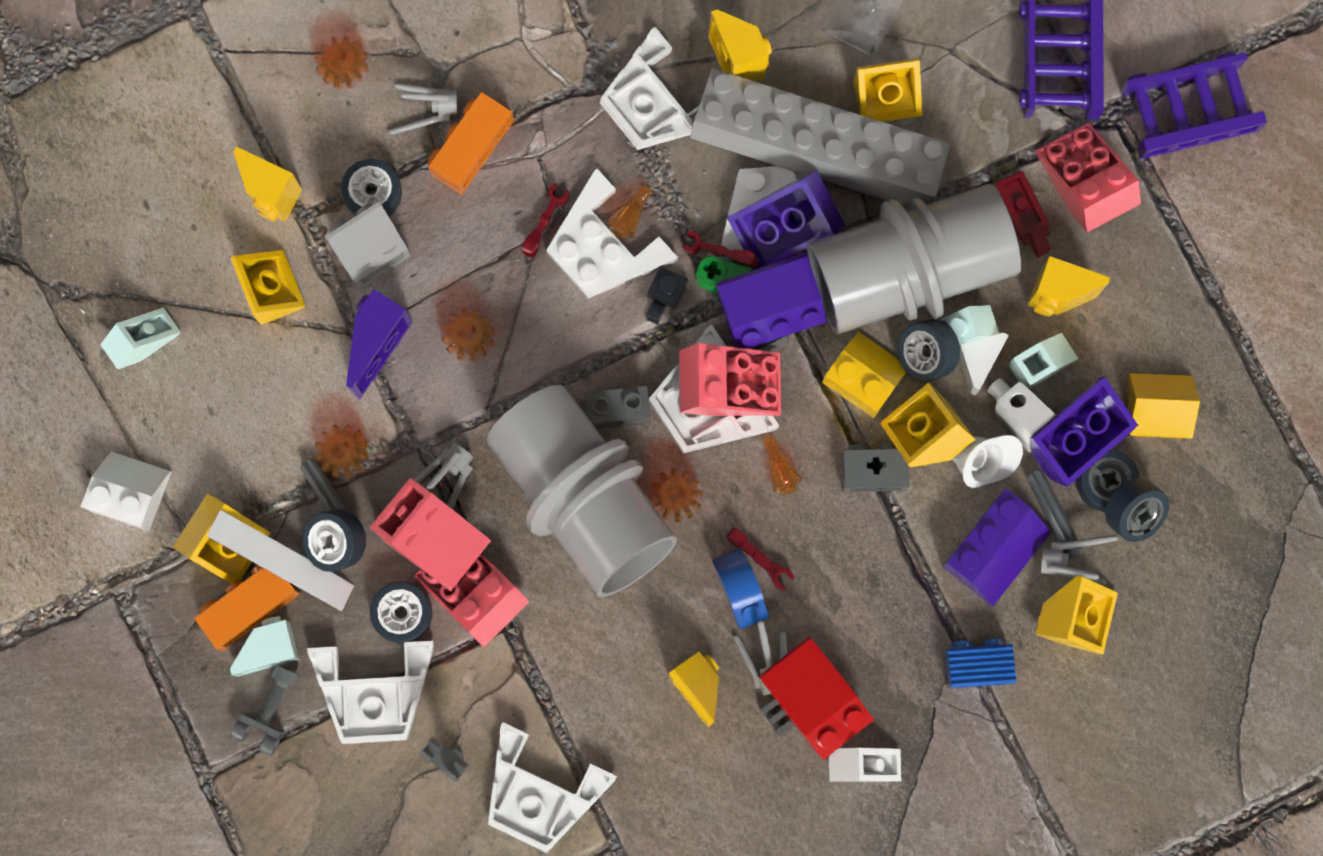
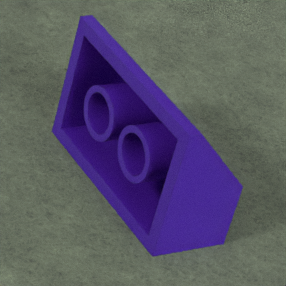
M806 253L716 282L726 328L736 348L748 349L827 322L822 297Z
M1101 376L1030 437L1033 456L1051 481L1068 487L1139 425L1107 379Z
M1004 489L942 567L993 607L1051 534V531L1032 508L1008 489Z

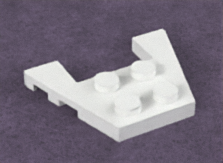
M656 27L649 32L645 41L638 47L631 60L620 71L600 99L602 107L637 150L691 135L699 108L698 106L691 112L686 113L649 68L670 54L672 50L671 45Z
M779 166L739 169L728 216L805 176V174ZM727 219L721 245L732 251L733 249L743 250ZM726 257L720 258V259H723V260L732 262V263H734V264H737L736 262L732 261V259H730V258H726Z
M598 169L591 175L547 248V254L587 298L622 285L626 281L640 275L644 276L651 273L654 269L666 264L668 266L678 260L676 254L660 237L656 238L634 257L595 215L593 211L616 193L615 187Z
M712 324L706 328L702 336L695 343L726 346ZM679 364L649 398V403L682 453L775 431L779 428V424L773 416H741L735 419L734 416H706L680 413Z
M434 641L404 642L405 676L339 680L338 647L307 648L308 656L312 661L317 680L322 688L341 744L408 740L434 650Z
M502 722L488 825L547 853L613 784L617 776L590 764L576 794L558 787L516 766V762L529 734Z

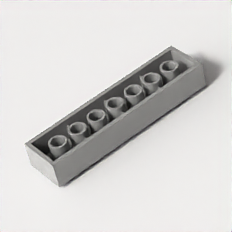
M713 68L711 69L690 137L691 139L807 175L817 170L823 181L886 201L893 199L902 206H905L910 199L916 197L925 204L934 201L951 145L944 141Z

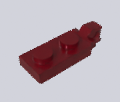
M1021 170L994 182L993 186L999 192L1008 210L1019 240H1021L1024 246L1030 244L1037 259L1049 254L1051 247L1046 239V236L1050 235L1049 222L1024 172Z

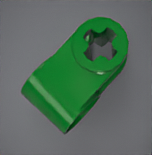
M711 256L701 261L695 278L701 288L718 294L716 282L755 269ZM709 268L715 269L713 279L707 278Z

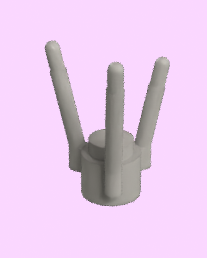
M396 83L394 85L396 89L416 92L401 93V98L432 101V112H438V115L390 129L388 134L403 133L437 122H450L449 115H457L456 90Z
M453 443L449 449L445 448L440 456L413 480L419 484L441 465L442 468L426 486L427 490H432L447 472L453 476L460 472L461 474L447 504L453 510L465 480L473 470L469 465L473 456L458 444Z
M1101 536L1064 543L1052 542V549L1043 548L1041 573L1072 579L1076 576H1082L1105 586L1106 581L1099 579L1097 573L1068 567L1069 554L1063 553V550L1117 541L1118 536Z
M759 621V635L767 668L760 669L762 674L773 665L764 622ZM785 632L780 633V659L787 654ZM735 635L733 639L753 678L755 689L761 688L762 695L771 694L758 677L759 673L739 635Z

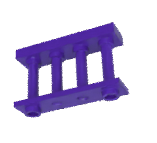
M1021 0L1019 19H1024V89H1020L1019 107L1024 108V118H1031L1035 105L1081 106V109H1086V120H1098L1104 111L1103 0H1086L1081 5L1035 4V0ZM1035 16L1080 17L1081 21H1085V31H1082L1081 34L1035 33ZM1035 46L1081 47V50H1085V61H1082L1081 64L1035 63ZM1035 75L1081 76V80L1086 81V91H1082L1081 94L1035 93Z
M1228 52L1218 56L1217 60L1146 76V73H1139L1129 77L1120 91L1122 96L1135 93L1147 134L1137 147L1140 160L1259 132L1267 123L1264 111L1253 113L1252 110H1248L1237 69H1240L1248 59L1247 54L1235 55V52ZM1224 72L1236 111L1234 118L1223 120L1222 117L1218 116L1207 76ZM1195 80L1206 117L1204 125L1193 127L1192 124H1189L1177 83ZM1165 86L1177 127L1174 129V132L1163 134L1162 131H1159L1147 90Z

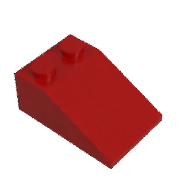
M807 637L758 676L809 747L822 760L826 759L874 721L860 699L811 637Z

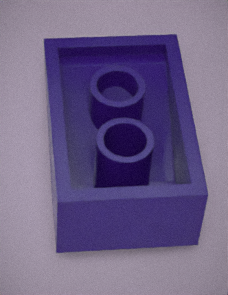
M817 170L785 185L727 217L743 250L753 252L759 259L755 269L786 259L807 249L808 243L834 235L846 226Z
M373 289L370 295L365 294L356 307L358 312L355 316L346 386L354 397L359 400L412 325L406 309Z

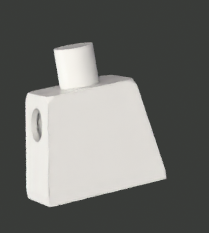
M999 378L987 390L997 401L995 415L1030 453L1032 451L1030 437L1055 417L1056 414L1023 383L1018 382L1011 388L1002 378Z

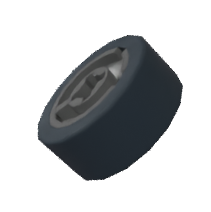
M1110 450L1076 479L1077 491L1081 499L1089 507L1105 512L1112 494L1124 483L1140 478V472L1135 462L1126 454ZM1111 476L1114 482L1113 485L1106 488L1103 477Z
M1143 478L1130 480L1121 485L1112 494L1105 511L1106 522L1124 540L1130 542L1143 541L1152 536L1167 518L1169 511L1168 497L1149 480Z

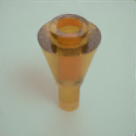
M643 185L633 200L626 203L607 220L610 231L616 237L621 239L634 237L643 206L652 194V190L647 186Z
M769 437L765 439L763 444L769 456L773 492H780L781 495L795 492L799 488L798 484L802 482V478L785 456L781 454L775 438Z

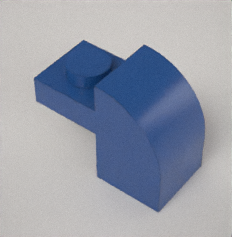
M740 548L712 560L720 585L729 601L739 629L769 618L761 589L742 549Z

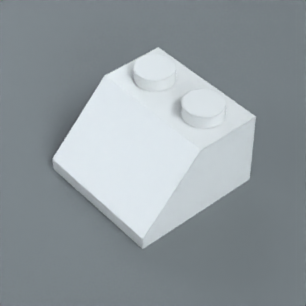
M111 451L92 475L80 507L150 531L171 471Z

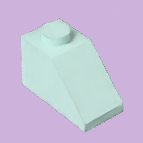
M163 307L116 323L100 345L116 368L121 369L144 360L177 337L181 331Z
M280 617L261 621L262 626L253 629L230 668L231 675L238 677L271 668L277 664L282 665L300 660L291 623L287 620L281 621Z

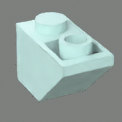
M990 305L968 306L940 319L952 328L957 335L960 345L999 334Z
M1060 333L1014 357L1008 364V367L1017 381L1030 389L1076 362L1078 357L1064 335Z

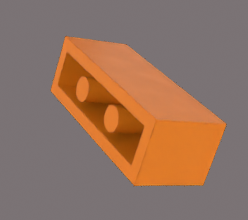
M482 92L476 99H470L464 108V117L459 124L455 122L446 134L447 141L441 149L436 148L428 160L431 176L460 195L467 189L514 122L512 111Z
M257 565L252 569L253 575L244 582L238 580L231 584L225 590L227 594L217 602L215 599H212L205 603L199 609L200 614L194 619L214 647L223 652L261 624V621L266 620L299 596L300 592L295 585Z

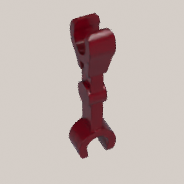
M553 184L549 188L550 203L545 213H542L536 229H533L522 245V252L528 257L532 258L535 256L543 236L542 233L548 227L556 207L566 204L569 200L568 189L562 198L554 197L553 194L557 190L558 184Z
M688 231L686 235L691 239H696L695 245L688 247L682 244V248L688 254H697L703 250L713 253L720 258H730L738 264L753 269L756 268L759 261L753 252L737 249L732 251L722 245H712L703 242L699 234L694 231Z
M732 528L726 535L729 542L738 549L741 548L742 551L753 559L755 564H758L767 572L777 589H786L778 582L779 574L784 573L791 580H794V575L789 569L770 561L737 528Z

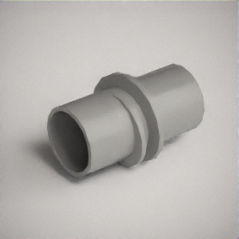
M986 184L925 204L916 197L910 199L905 204V209L898 201L890 199L884 201L880 208V220L807 244L808 259L822 297L824 311L833 331L837 335L901 313L909 321L916 319L917 308L922 306L927 308L934 319L943 317L944 299L1016 276L1021 271L1019 245L1011 218L999 192L991 184Z
M562 385L548 386L529 395L508 410L490 430L487 436V444L523 492L525 501L531 507L526 516L528 529L531 533L540 537L554 535L597 596L606 597L627 588L655 568L676 545L677 537L636 483L642 475V465L636 460L622 463L627 457L630 447L621 439L606 442L568 390Z

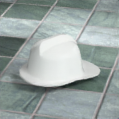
M1002 435L990 439L978 436L974 437L975 441L952 459L960 473L963 474L965 484L971 488H976L1009 477L1021 462L1023 448L1019 439L1012 435Z

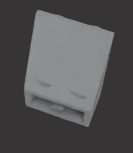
M380 202L374 205L372 203L364 205L356 212L357 216L348 222H338L330 228L329 234L325 236L338 260L358 289H361L411 256Z

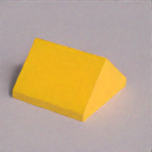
M919 58L856 68L853 83L859 115L881 122L922 116Z
M283 250L236 255L230 258L252 314L261 325L306 306Z
M1130 373L1128 411L1139 426L1129 433L1128 436L1192 439L1200 405L1193 376Z

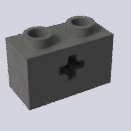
M647 386L584 393L586 416L596 429L651 423Z
M882 444L880 449L868 450V445L848 446L849 450L843 451L841 455L843 493L906 491L909 488L908 464L894 444ZM872 461H876L877 466L883 467L877 475L873 474V469H867Z

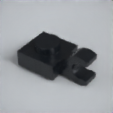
M659 267L647 293V297L654 300L647 313V321L658 325L666 306L676 309L688 283V278Z

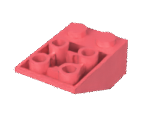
M1089 122L1035 150L1037 157L1068 210L1086 232L1141 204L1139 180Z
M697 343L679 350L680 413L706 416L781 415L780 353Z
M409 478L369 527L386 544L449 591L454 588L491 542L488 537L411 478Z
M482 554L479 555L451 591L421 569L413 576L483 647L529 603L526 597Z

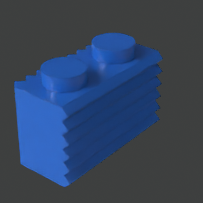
M1003 638L984 640L985 646L972 647L971 641L952 642V648L945 650L948 689L1016 683L1013 644H1004Z

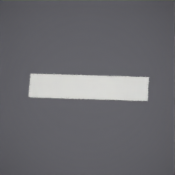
M222 510L219 511L207 534V537L340 611L343 610L354 587L353 584L334 573L320 570L309 559Z

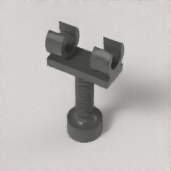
M278 664L272 674L276 685L273 686V691H271L270 697H268L269 700L266 701V706L262 709L258 719L247 714H240L239 720L231 733V737L240 742L245 741L251 726L268 733L259 751L269 756H273L284 732L270 726V718H273L275 710L283 697L282 695L286 691L285 689L290 686L295 687L300 677L298 673Z
M431 737L428 740L427 746L419 754L445 772V775L454 782H457L470 765L464 761L463 754L458 749L447 748L437 739Z

